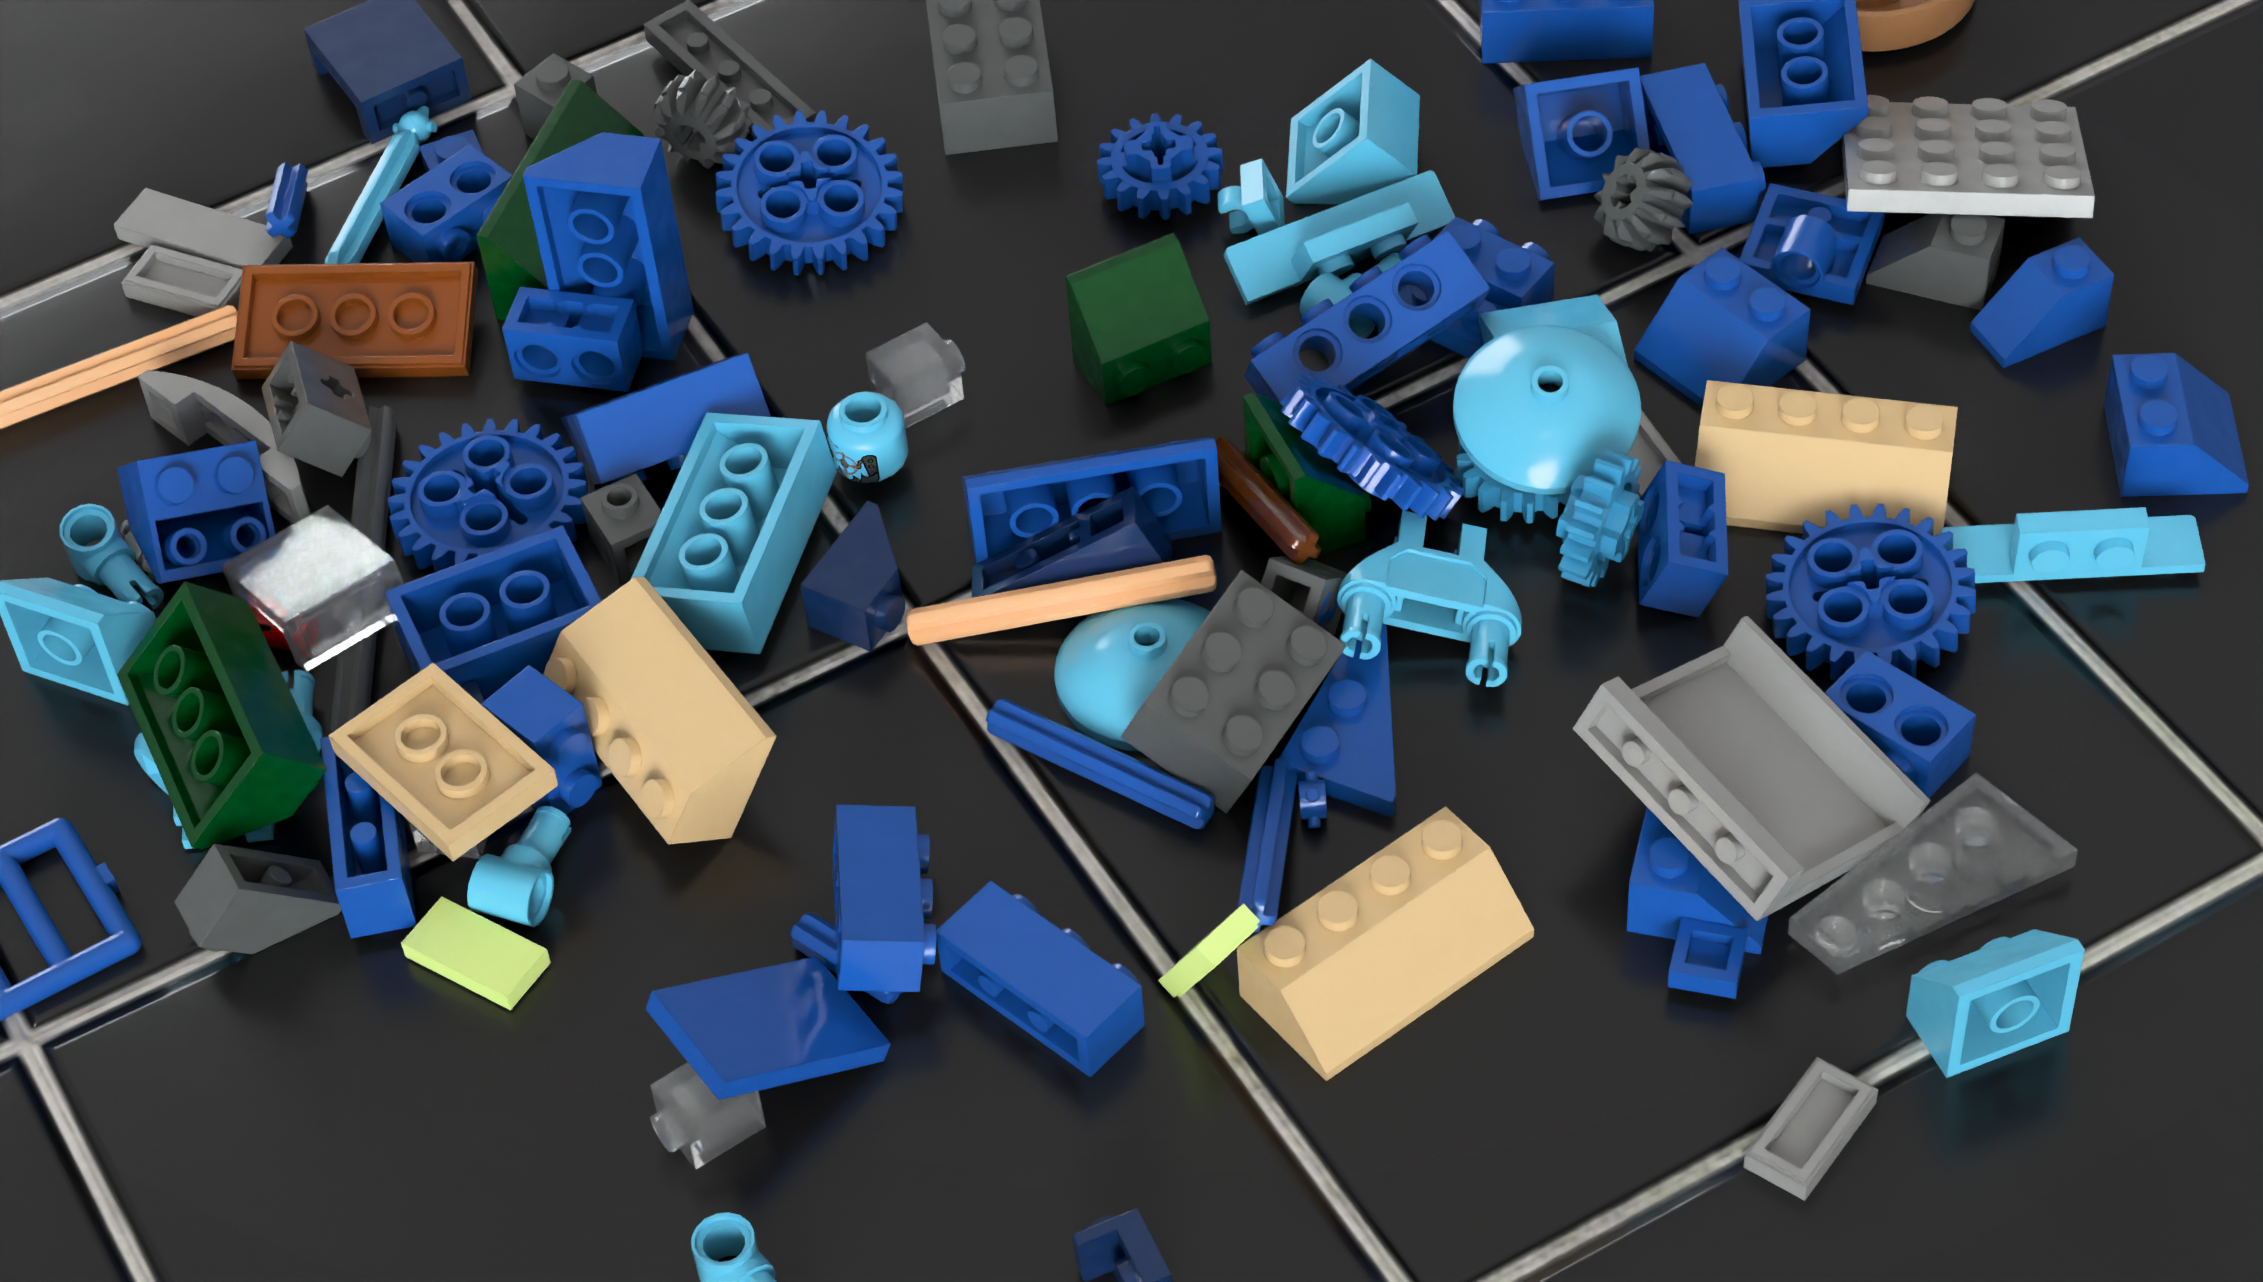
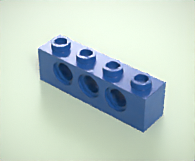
M1449 230L1434 240H1431L1425 234L1401 250L1398 254L1401 261L1384 273L1377 266L1357 278L1349 286L1352 294L1337 304L1333 305L1330 299H1326L1308 310L1300 318V322L1303 324L1302 327L1285 338L1280 331H1277L1258 343L1250 351L1254 358L1250 360L1244 377L1257 394L1277 402L1283 399L1300 374L1305 377L1308 374H1312L1319 380L1325 377L1336 387L1341 384L1351 392L1480 307L1491 288ZM1403 285H1414L1420 288L1426 296L1427 303L1421 306L1407 304L1400 297L1398 288ZM1355 317H1365L1371 320L1377 327L1378 336L1369 339L1357 336L1351 330L1349 320ZM1307 349L1318 350L1328 359L1329 368L1323 371H1312L1302 364L1299 353Z

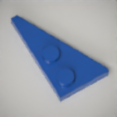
M1382 624L1381 649L1378 655L1372 659H1359L1362 644L1360 640H1356L1353 657L1341 653L1279 759L1288 761L1287 769L1297 773V785L1298 781L1305 780V772L1317 771L1318 780L1325 779L1326 795L1393 818L1396 812V783L1387 626Z

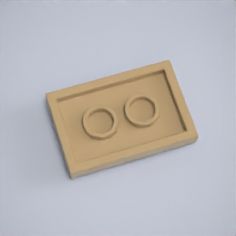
M434 663L328 735L333 752L452 861L458 859L558 786L554 768Z

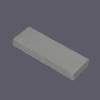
M145 188L114 223L117 237L120 240L145 248H149L152 244L243 269V265H278L293 247L291 238L287 239L281 234L273 238L266 232V225L148 188Z

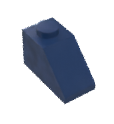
M867 501L800 586L807 625L809 627L872 652L886 632L894 631L901 622L905 611V599L902 597L898 566L879 506Z

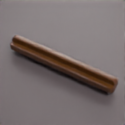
M1220 436L1215 442L1217 446L1219 482L1291 561L1302 564L1308 557L1316 559L1322 549L1316 543L1319 534L1231 440Z

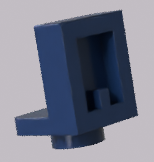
M1138 1208L1118 1216L1107 1215L1091 1222L1084 1230L1072 1236L1077 1270L1085 1282L1114 1271L1117 1282H1173L1172 1274Z

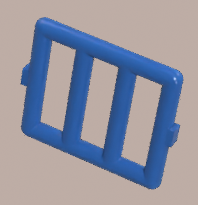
M64 817L55 818L0 846V885L48 965V968L13 986L0 966L1 1022L135 954L141 948L142 938L115 894L120 890L105 862L97 865L69 819ZM55 847L109 935L108 938L74 955L20 866Z

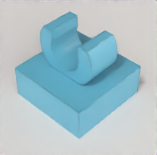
M1263 159L1240 165L1241 186H1229L1218 192L1219 212L1222 214L1235 210L1229 213V224L1232 234L1246 233L1254 228L1257 234L1261 235L1285 226L1284 197Z

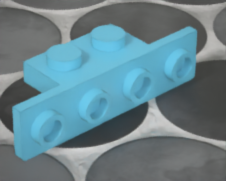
M1428 170L1232 245L1224 252V258L1245 305L1315 279L1324 273H1333L1338 277L1351 270L1355 266L1354 263L1373 256L1375 260H1382L1392 252L1398 253L1403 250L1408 242L1416 240L1425 234L1429 235L1444 229L1455 215L1435 172Z
M2146 507L2016 514L2015 524L1944 527L1941 530V533L1948 531L1953 533V550H1967V568L1975 570V583L2204 572L2206 565L2194 516L2148 517Z

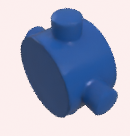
M1307 771L1304 773L1305 780L1298 781L1300 819L1307 820L1308 828L1315 829L1321 827L1320 819H1327L1325 779L1318 780L1317 771Z

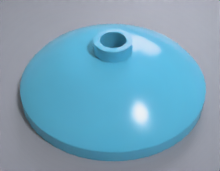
M1535 325L1517 328L1487 342L1475 352L1464 366L1458 378L1453 399L1455 430L1463 449L1475 465L1503 485L1534 494L1553 495L1570 493L1574 481L1580 474L1591 477L1596 459H1601L1606 449L1610 451L1612 449L1628 455L1636 441L1641 418V400L1637 383L1632 372L1621 357L1608 345L1587 333L1556 325ZM1542 384H1554L1560 389L1555 392H1546L1539 386Z
M1170 599L1094 613L1082 620L1065 638L1056 657L1054 668L1056 694L1059 704L1068 719L1080 731L1098 742L1118 749L1140 752L1123 740L1121 735L1211 611L1191 602Z

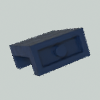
M368 0L304 28L314 68L320 75L330 73L356 106L362 132L372 144L394 135L393 124L399 123L400 118L407 112L416 111L420 107L426 106L429 108V118H432L472 100L462 56L416 0Z

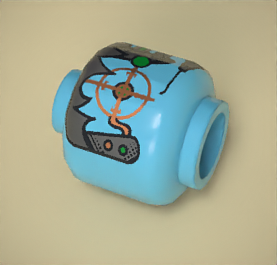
M864 391L849 395L831 409L826 420V432L829 449L839 474L852 481L870 483L891 477L903 467L909 452L904 414L895 401L882 394Z

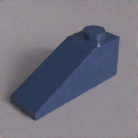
M1134 486L973 565L972 598L1172 561L1171 538Z

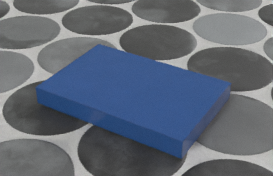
M817 956L654 990L651 992L645 1008L718 1100L884 1062L891 1045L849 993L844 990H838V980Z

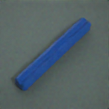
M999 699L987 714V730L990 734L1196 830L1203 829L1214 814L1216 808L1214 806L1215 797L1211 793L1007 699Z
M1275 759L1274 766H1262L1258 775L1237 904L1238 909L1244 903L1260 920L1257 924L1259 927L1254 932H1260L1261 925H1274L1278 915L1297 786V773L1288 770V761L1283 759Z

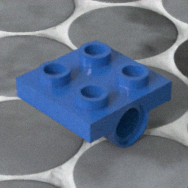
M1770 183L1739 260L1782 290L1854 305L1884 226L1885 212L1847 211L1846 199Z

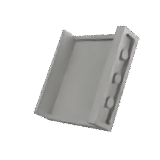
M1748 616L1741 618L1723 646L1644 684L1630 689L1619 676L1601 684L1573 727V730L1756 921L1765 918L1899 844L1931 801Z

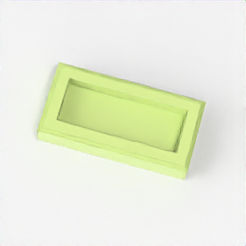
M442 896L401 942L405 957L509 1010L516 1005L551 963L546 948Z
M1243 903L1158 981L1173 998L1176 996L1181 997L1259 927L1257 924L1260 920Z

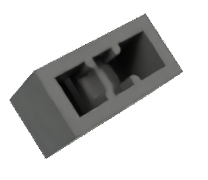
M290 341L261 387L277 451L342 477L353 459H358L365 454L373 433L355 369L350 365Z

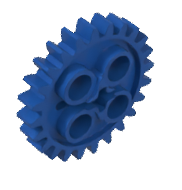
M798 110L794 116V123L788 125L778 115H774L773 130L768 132L763 127L754 124L752 126L753 142L737 137L734 140L736 154L724 153L722 156L723 171L716 172L717 191H715L717 212L721 213L723 231H732L735 248L748 244L750 260L755 261L766 253L769 254L770 269L773 271L779 268L785 260L792 262L793 274L798 276L803 270L805 263H813L818 275L824 274L826 262L832 260L842 271L847 270V255L852 253L863 261L868 260V243L883 248L885 246V230L896 231L897 213L903 212V174L897 169L896 154H886V140L883 137L869 141L868 125L864 124L853 132L850 131L847 115L839 118L834 125L827 123V116L824 110H820L814 122H807L802 111Z
M1300 374L1280 401V404L1284 406L1281 410L1282 413L1291 418L1288 423L1302 431L1300 437L1317 448V453L1320 456L1332 459L1337 463V469L1340 472L1347 473L1356 484L1370 494L1384 501L1390 498L1402 510L1407 511L1410 508L1421 518L1428 515L1435 521L1439 517L1445 519L1464 492V489L1460 486L1462 481L1452 474L1455 470L1442 462V456L1424 443L1425 440L1408 432L1406 424L1397 421L1387 409L1374 400L1363 395L1355 397L1345 386L1339 384L1336 387L1325 377L1319 380L1312 374H1308L1307 377Z
M487 419L483 432L477 433L474 432L468 423H464L461 428L462 437L453 439L445 432L439 433L441 443L439 448L434 449L421 444L418 449L422 462L404 460L402 466L405 477L393 478L392 480L395 495L388 497L387 502L391 512L389 518L395 539H399L404 556L414 555L417 568L420 570L433 564L435 572L562 525L571 542H575L577 534L574 525L586 523L580 499L589 494L583 462H578L573 446L563 448L560 434L555 433L544 439L541 425L537 423L525 433H521L518 419H512L505 430H497L493 419Z
M1854 504L1850 507L1849 519L1842 521L1831 510L1825 511V527L1820 528L1806 520L1803 522V540L1787 535L1784 538L1785 554L1772 555V573L1766 574L1765 579L1767 618L1773 619V635L1775 638H1786L1787 654L1789 656L1806 651V669L1811 671L1824 662L1829 663L1831 680L1835 681L1839 678L1845 669H1849L1866 650L1916 678V664L1918 660H1922L1934 668L1940 666V649L1956 652L1958 650V634H1969L1971 614L1975 613L1976 590L1975 570L1967 568L1968 552L1966 549L1953 550V533L1951 531L1933 537L1934 519L1930 517L1921 521L1916 526L1910 524V509L1904 508L1895 519L1886 518L1884 504H1878L1874 509L1872 517H1863L1859 507Z

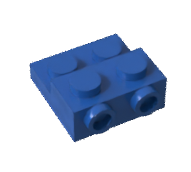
M1455 216L1435 238L1449 230L1491 289L1480 307L1430 340L1470 359L1484 345L1478 321L1479 313L1549 302L1554 297L1555 262L1550 260L1548 253L1538 244L1526 242L1520 247L1501 238L1496 227L1486 220L1477 219L1471 224ZM1405 285L1399 291L1400 297L1409 305L1421 306L1427 303L1424 292L1414 285Z

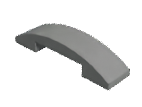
M150 370L138 376L151 418L188 446L206 433L210 434L224 446L256 440L269 506L303 532L313 525L310 508L294 457L277 451L271 424L263 415L235 395L201 380L168 372Z

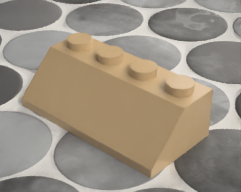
M1707 380L1699 426L1695 467L1725 473L1727 526L1803 534V522L1806 520L1820 528L1826 526L1825 511L1831 510L1842 521L1849 519L1851 505L1856 504L1861 510L1863 517H1872L1876 506L1884 504L1886 518L1895 519L1899 512L1904 508L1910 509V524L1914 526L1928 517L1934 519V537L1941 534V530L1944 528L1958 407Z
M634 577L560 632L543 675L583 703L594 751L667 844L732 838L777 736L645 577Z
M1445 806L1282 916L1274 925H1269L1238 946L1240 996L1320 1076L1328 1081L1534 937V927L1490 846Z

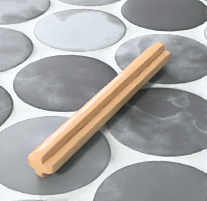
M226 305L0 391V429L137 378L147 370L155 371L235 340L238 311L233 305Z
M1202 555L914 608L907 613L906 625L912 644L919 646L1213 592L1217 586V575L1211 556Z

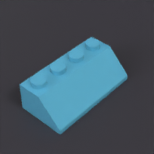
M706 412L631 578L645 577L704 649L751 654L761 653L837 473L820 420Z

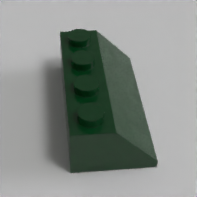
M570 80L476 235L497 320L506 321L519 287L549 290L523 179L526 168L602 132L644 137L641 131L583 81Z
M184 581L117 673V676L191 847L203 850L211 847L213 844L225 842L292 817L307 795L315 789L327 768L248 600Z

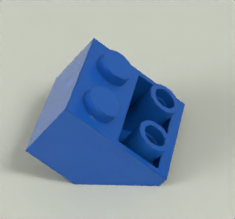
M256 440L139 460L117 467L129 528L158 584L281 561Z

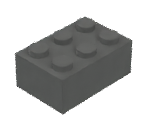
M926 0L945 155L1058 142L1053 85L1040 0Z
M1241 570L1145 700L1121 735V738L1176 778L1211 793L1215 797L1214 805L1227 814L1253 780L1347 645Z

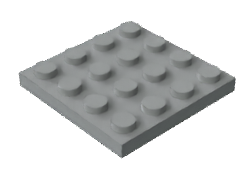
M1867 95L1869 116L1841 138L1847 211L2093 218L2095 194L2076 108L2067 107L2066 104L2060 101L2037 100L2031 106L2007 105L2005 101L2000 99L1981 98L1974 100L1972 104H1948V101L1945 99L1926 96L1916 98L1913 103L1889 102L1887 98L1882 96Z

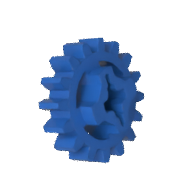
M1158 113L1151 115L1150 123L1144 125L1135 118L1129 120L1130 131L1124 132L1114 128L1110 131L1111 143L1100 144V159L1097 160L1099 184H1103V193L1106 200L1117 198L1118 210L1121 212L1136 206L1138 207V217L1142 219L1147 217L1151 210L1159 211L1163 220L1169 219L1170 210L1179 208L1181 212L1188 215L1192 213V201L1195 200L1199 203L1208 204L1210 202V190L1220 189L1221 173H1223L1222 148H1217V137L1214 133L1203 135L1202 123L1199 121L1186 127L1182 125V115L1178 114L1172 117L1170 122H1163Z

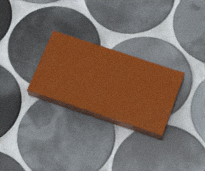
M475 262L243 265L231 371L236 379H267L290 341H293L354 367L357 378L469 376L479 271Z

